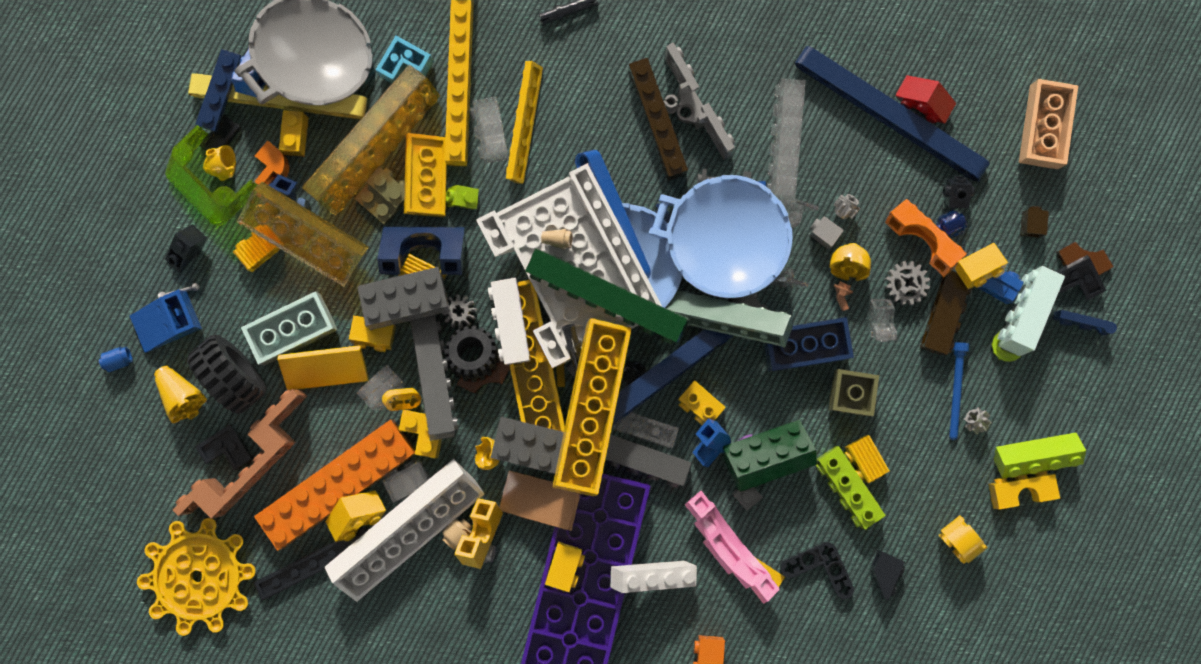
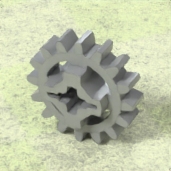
M905 261L901 262L900 266L898 264L894 265V270L890 269L888 271L890 277L884 279L889 282L888 285L884 286L885 289H890L887 295H894L893 302L900 300L901 305H904L906 301L909 305H913L914 300L917 303L920 302V296L925 297L927 295L924 290L930 289V286L926 285L930 278L924 277L927 271L921 272V265L919 264L914 267L913 261L909 262L908 266ZM903 270H908V271H910V272H909L908 274H906V275L903 274V273H900V271H903ZM907 279L909 280L908 284L910 285L908 287L905 286V280ZM907 292L915 294L913 296H904Z

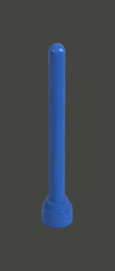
M959 342L954 343L952 350L954 355H956L949 434L951 440L958 438L964 356L969 352V343Z

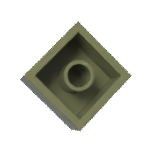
M841 369L834 370L828 411L867 417L874 416L879 375Z

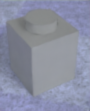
M824 216L821 220L816 219L810 227L812 232L809 236L827 249H830L844 230Z

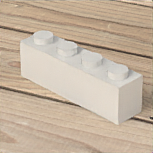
M517 279L491 282L492 287L488 288L490 300H494L495 308H492L493 320L498 322L495 334L497 341L501 340L502 349H498L500 361H504L505 365L531 361Z
M686 561L612 566L611 588L621 593L695 587L697 566Z

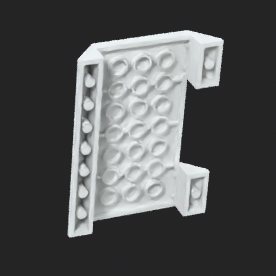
M588 163L569 172V177L497 213L494 210L476 219L495 257L515 251L526 270L535 248L540 249L662 306ZM567 229L573 233L571 248H566V250L541 243L543 231ZM529 278L551 322L533 330L552 368L571 360L570 353L565 347L567 343L562 327L565 325H575L578 340L583 343L586 324L590 318L630 327L631 329L639 326L636 323L634 326L623 322L624 318L617 314L616 317L605 314V309L597 306L596 309L585 304L586 300L581 297L578 300L566 295L568 291L564 289L554 290L548 287L549 282L544 280L537 282Z

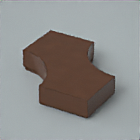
M1073 242L1056 252L1064 267L1086 255L1091 258L1099 275L1114 267L1104 249L1090 252L1081 248L1076 242Z
M499 360V363H496V370H491V376L485 375L484 380L481 381L478 378L477 382H472L471 379L467 382L461 377L457 385L474 394L488 383L503 385L510 371V365H505L504 362Z

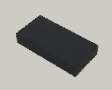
M223 115L217 133L210 131L199 146L207 151L211 148L217 149L228 145L240 131L241 127L226 115Z

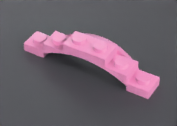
M702 491L698 492L685 506L697 520L694 525L706 538L703 543L728 575L733 573L745 589L751 587L763 604L768 602L779 591V587L771 579L770 573L736 536L714 503L710 502Z

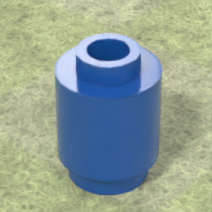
M118 347L102 353L99 364L103 370L112 372L128 366L133 361V358L127 347Z

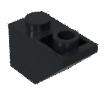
M193 224L174 235L165 260L179 273L182 272L200 253L207 237Z
M877 550L870 566V571L880 596L889 600L890 596L893 597L896 592L897 585L895 584L898 577L901 578L905 571V562Z

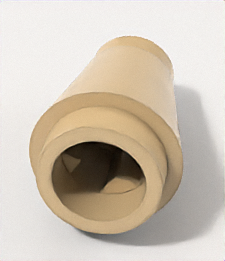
M562 229L542 232V244L564 250L572 246V231Z

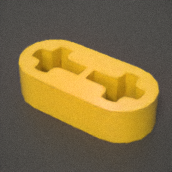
M414 388L389 390L382 396V403L390 411L413 409L421 403V395Z

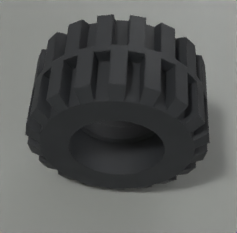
M466 326L463 331H460V329L456 330L457 334L455 336L452 334L449 337L451 342L447 341V349H445L446 360L452 372L458 378L462 377L467 382L469 379L472 382H477L478 378L482 381L485 379V375L491 376V370H496V363H499V351L492 335L489 332L486 333L484 328L478 330L477 326H472V329ZM477 346L484 349L483 354L476 361L466 362L461 359L463 352L470 347Z

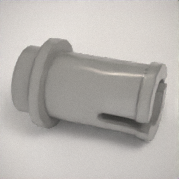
M668 95L664 100L668 114H673L677 111L678 99L675 95Z

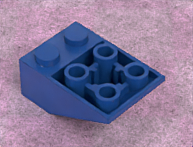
M180 289L156 299L130 315L145 353L202 329L187 292Z

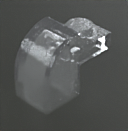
M870 299V336L875 337V340L881 342L897 339V331L893 324L895 308L891 299Z

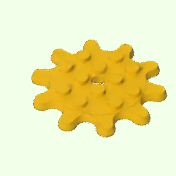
M212 518L204 519L196 533H189L182 522L175 521L169 526L171 541L168 545L161 546L151 542L145 547L146 556L154 561V569L151 573L140 575L137 579V585L141 589H151L156 593L157 599L149 608V615L153 619H160L167 613L174 614L177 618L176 631L182 636L188 635L192 630L194 622L198 620L206 622L210 631L219 632L224 626L222 611L225 608L231 607L242 611L248 606V600L239 592L238 585L242 580L254 577L256 573L255 567L248 563L241 564L236 559V552L244 543L242 536L233 534L226 540L219 539L215 533L217 524ZM196 570L202 572L200 582H196L192 577L193 572Z

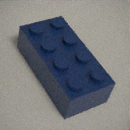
M847 317L795 325L791 330L785 347L764 343L769 372L854 358Z

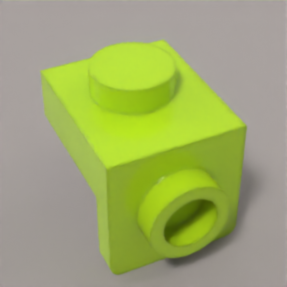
M460 185L449 187L446 192L447 207L477 209L479 189Z

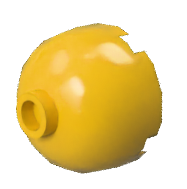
M855 243L841 246L832 254L830 261L831 273L843 280H849V277H856V281L866 279L870 275L871 258L864 248Z

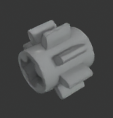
M847 194L845 197L840 195L834 203L836 207L835 213L842 219H847L848 217L853 219L860 209L857 206L859 201L850 194Z
M979 407L971 411L969 410L964 418L967 422L965 427L976 434L986 432L992 423L988 419L990 414L986 410L982 411Z

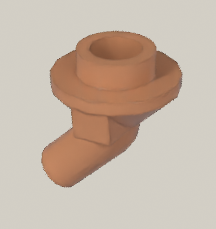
M839 282L838 285L834 284L838 304L841 311L849 309V306L844 296L853 293L850 290L851 286L843 282Z

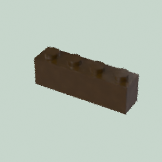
M951 271L945 277L942 276L919 347L941 356L948 355V352L951 353L955 342L952 340L954 334L959 331L961 325L959 318L965 312L967 306L965 299L972 291V288L968 289L955 271Z

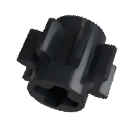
M628 361L622 373L624 374V382L630 385L645 374V366L638 361L633 362V364Z

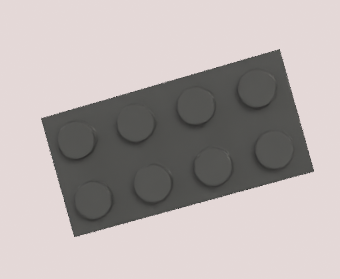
M439 267L357 286L365 325L370 330L450 311L444 279Z
M500 417L490 458L555 474L564 432Z

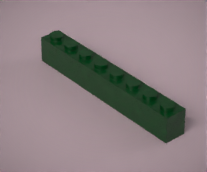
M535 248L525 272L530 274L529 278L537 282H541V280L549 282L548 287L557 291L560 288L568 291L567 296L576 300L581 297L586 300V305L595 309L597 306L605 309V314L616 317L617 314L624 318L623 322L634 326L636 323L643 327L642 331L653 335L654 332L662 335L661 340L669 344H673V341H680L689 322V319L540 249Z

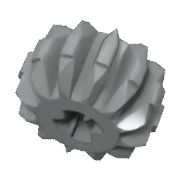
M459 294L456 295V301L449 297L448 300L451 302L449 305L450 311L442 313L445 316L449 315L445 322L449 323L452 321V328H455L458 323L459 329H463V322L469 327L471 324L468 319H476L471 313L477 312V309L470 308L474 305V301L467 303L468 296L466 295L462 301ZM458 307L465 310L464 314L461 313L462 316L460 317L455 313V310L458 311Z

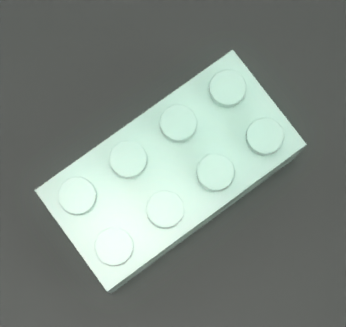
M1044 266L1032 270L1029 274L1023 276L1022 281L1024 283L1013 301L1014 307L1005 318L1006 326L998 335V340H1000L999 347L1017 356H1022L1035 350L1065 276Z
M316 291L241 327L258 365L263 366L276 361L278 355L290 354L338 331L322 295Z

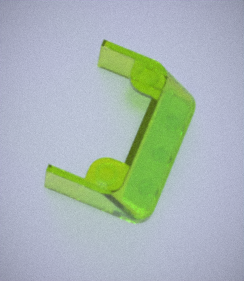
M197 125L172 149L165 175L211 224L221 226L233 217L262 188L250 179L237 193L227 186H221L212 193L186 167L193 158V151L209 134Z

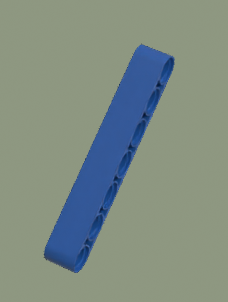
M591 150L579 153L575 158L576 167L579 168L588 163L645 275L649 279L651 276L650 267L600 152Z

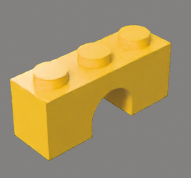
M1047 471L1038 472L1035 476L1030 477L1027 474L1020 475L1008 481L1007 478L994 479L995 483L988 484L994 509L1020 506L1018 495L1024 488L1030 490L1032 499L1035 502L1060 499L1056 475L1050 474Z
M477 498L470 515L473 521L471 535L469 537L462 535L455 551V556L462 565L481 569L503 515L496 502Z

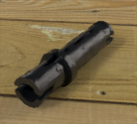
M575 0L561 6L555 5V8L538 13L543 26L556 20L562 21L564 17L599 6L596 0Z
M568 324L563 326L562 330L567 343L565 347L570 353L576 374L582 343L578 340L575 325Z

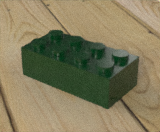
M800 420L723 446L725 463L739 492L817 465L816 449Z

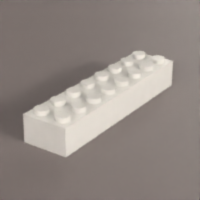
M453 459L325 566L332 583L357 602L474 504L477 498L480 499L484 492L476 480Z

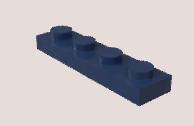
M221 49L195 124L197 127L217 133L233 87L231 81L232 73L240 65L242 57L240 54Z

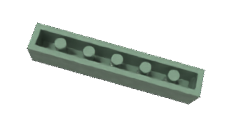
M677 291L666 307L688 318L689 322L687 325L782 347L786 346L793 328L791 315L785 312H774L762 307H751L744 303L737 304L728 302L725 299L718 300L709 298L706 295L690 294L687 291Z

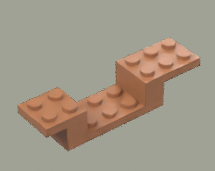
M292 389L291 391H285L280 396L281 401L276 406L272 405L265 412L266 416L261 421L257 420L252 424L248 435L265 452H260L253 459L255 463L250 468H244L238 474L240 478L235 483L231 482L224 487L216 478L204 479L202 481L199 479L191 486L192 491L187 496L183 495L176 501L177 506L173 511L178 516L191 514L200 507L210 518L224 516L296 443L279 425L307 395L301 390Z

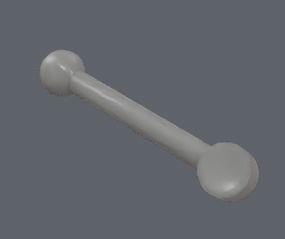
M194 283L192 286L180 290L185 292L191 290L198 291L200 286ZM160 292L158 294V298L167 295L171 292Z

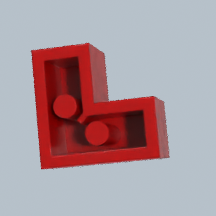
M908 75L895 95L901 102V105L909 110L911 108L918 109L926 116L925 119L934 124L936 122L945 124L956 105V102L939 81Z

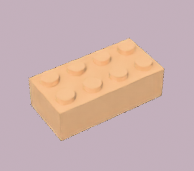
M1037 79L1030 85L1019 163L1052 169H1060L1067 165L1078 85Z

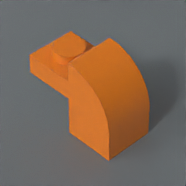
M266 141L255 155L256 158L267 166L254 181L264 190H267L268 185L273 183L278 174L287 177L289 172V162L286 156L273 144Z

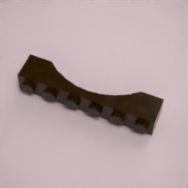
M648 57L632 62L628 66V72L648 119L667 181L686 176L688 168Z

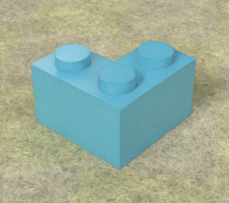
M395 36L377 66L376 72L381 78L397 86L406 70L425 78L434 61L431 54Z

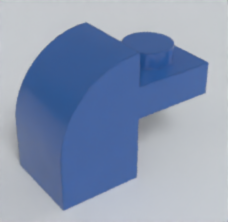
M708 418L696 433L702 442L692 453L703 466L709 467L716 457L723 453V446L731 444V438L718 422Z

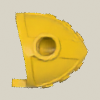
M225 145L217 149L211 148L207 150L203 170L209 175L218 177L220 181L232 178L236 167V156L233 149Z

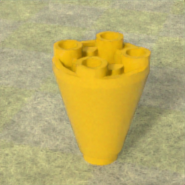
M163 366L156 370L154 373L155 382L166 415L171 423H176L186 418H195L199 414L198 410L207 401L203 392L168 366Z

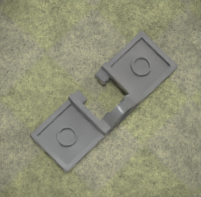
M671 43L666 46L664 59L679 83L677 97L680 103L677 108V118L683 123L694 124L697 130L704 126L723 160L732 155L735 141L730 133H726L722 118L716 116L710 104L703 105L695 92L699 90V85L693 77L694 71L690 64L686 65L684 62V54L680 47L676 48L675 44ZM682 108L690 109L691 116L687 118L682 117L680 110Z

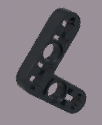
M821 542L785 558L780 563L781 573L789 578L823 565L832 588L838 597L849 599L854 593L853 584L837 548L830 542ZM824 546L832 548L829 552L832 559L836 557L837 560L830 561L826 554H822ZM812 554L814 561L811 565L803 563L804 555ZM796 558H798L800 565L803 567L802 569L799 566L793 567L792 573L784 570L787 567L786 563L796 564ZM835 564L841 568V572L837 576H833L830 573L831 566ZM845 576V579H842V583L845 586H849L846 590L847 594L839 592L841 585L838 581L834 583V580H839Z

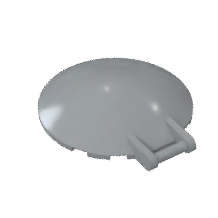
M274 0L259 12L250 29L248 45L251 59L238 66L234 72L238 77L243 78L257 96L256 99L260 104H264L274 97L281 95L301 104L329 105L350 97L364 84L372 65L371 41L360 20L341 4L337 5L328 0ZM255 70L269 89L263 92L249 72Z

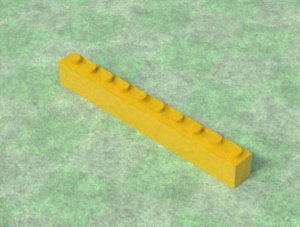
M451 0L445 162L447 166H467L474 0Z

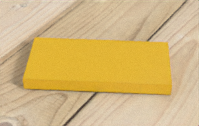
M407 133L404 214L445 217V137Z
M361 346L278 355L277 359L287 390L365 382L369 378Z

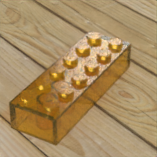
M261 182L252 190L237 220L238 224L343 287L350 281L369 249V246L264 182Z

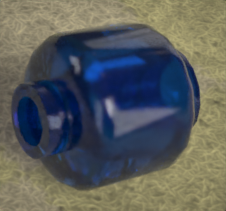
M950 211L938 216L936 226L941 231H944L950 239L964 234L967 222L962 213Z

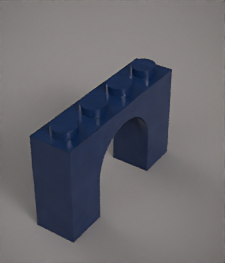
M383 227L377 257L379 274L400 275L402 262L406 254L415 249L430 248L440 253L441 275H462L466 247L465 227Z

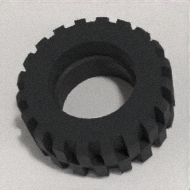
M211 335L188 355L187 363L201 386L219 404H222L225 409L230 410L232 413H244L265 395L267 387L257 369L239 349L228 342L227 339L222 338V336Z

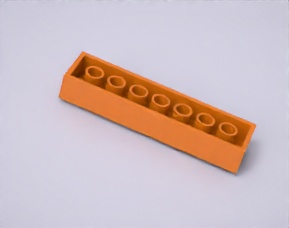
M389 420L254 517L276 550H281L326 519L340 498L361 494L416 455L415 449L403 431L399 430L396 421Z

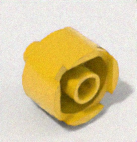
M960 515L940 530L942 533L939 537L949 548L952 546L955 548L952 552L963 564L966 562L969 564L988 548Z

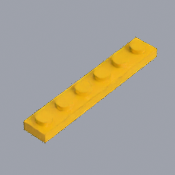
M525 61L509 162L506 169V179L517 184H524L543 67L533 61Z

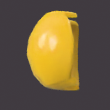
M482 437V443L475 447L477 451L475 464L482 470H489L497 466L500 460L490 458L495 440L489 437Z

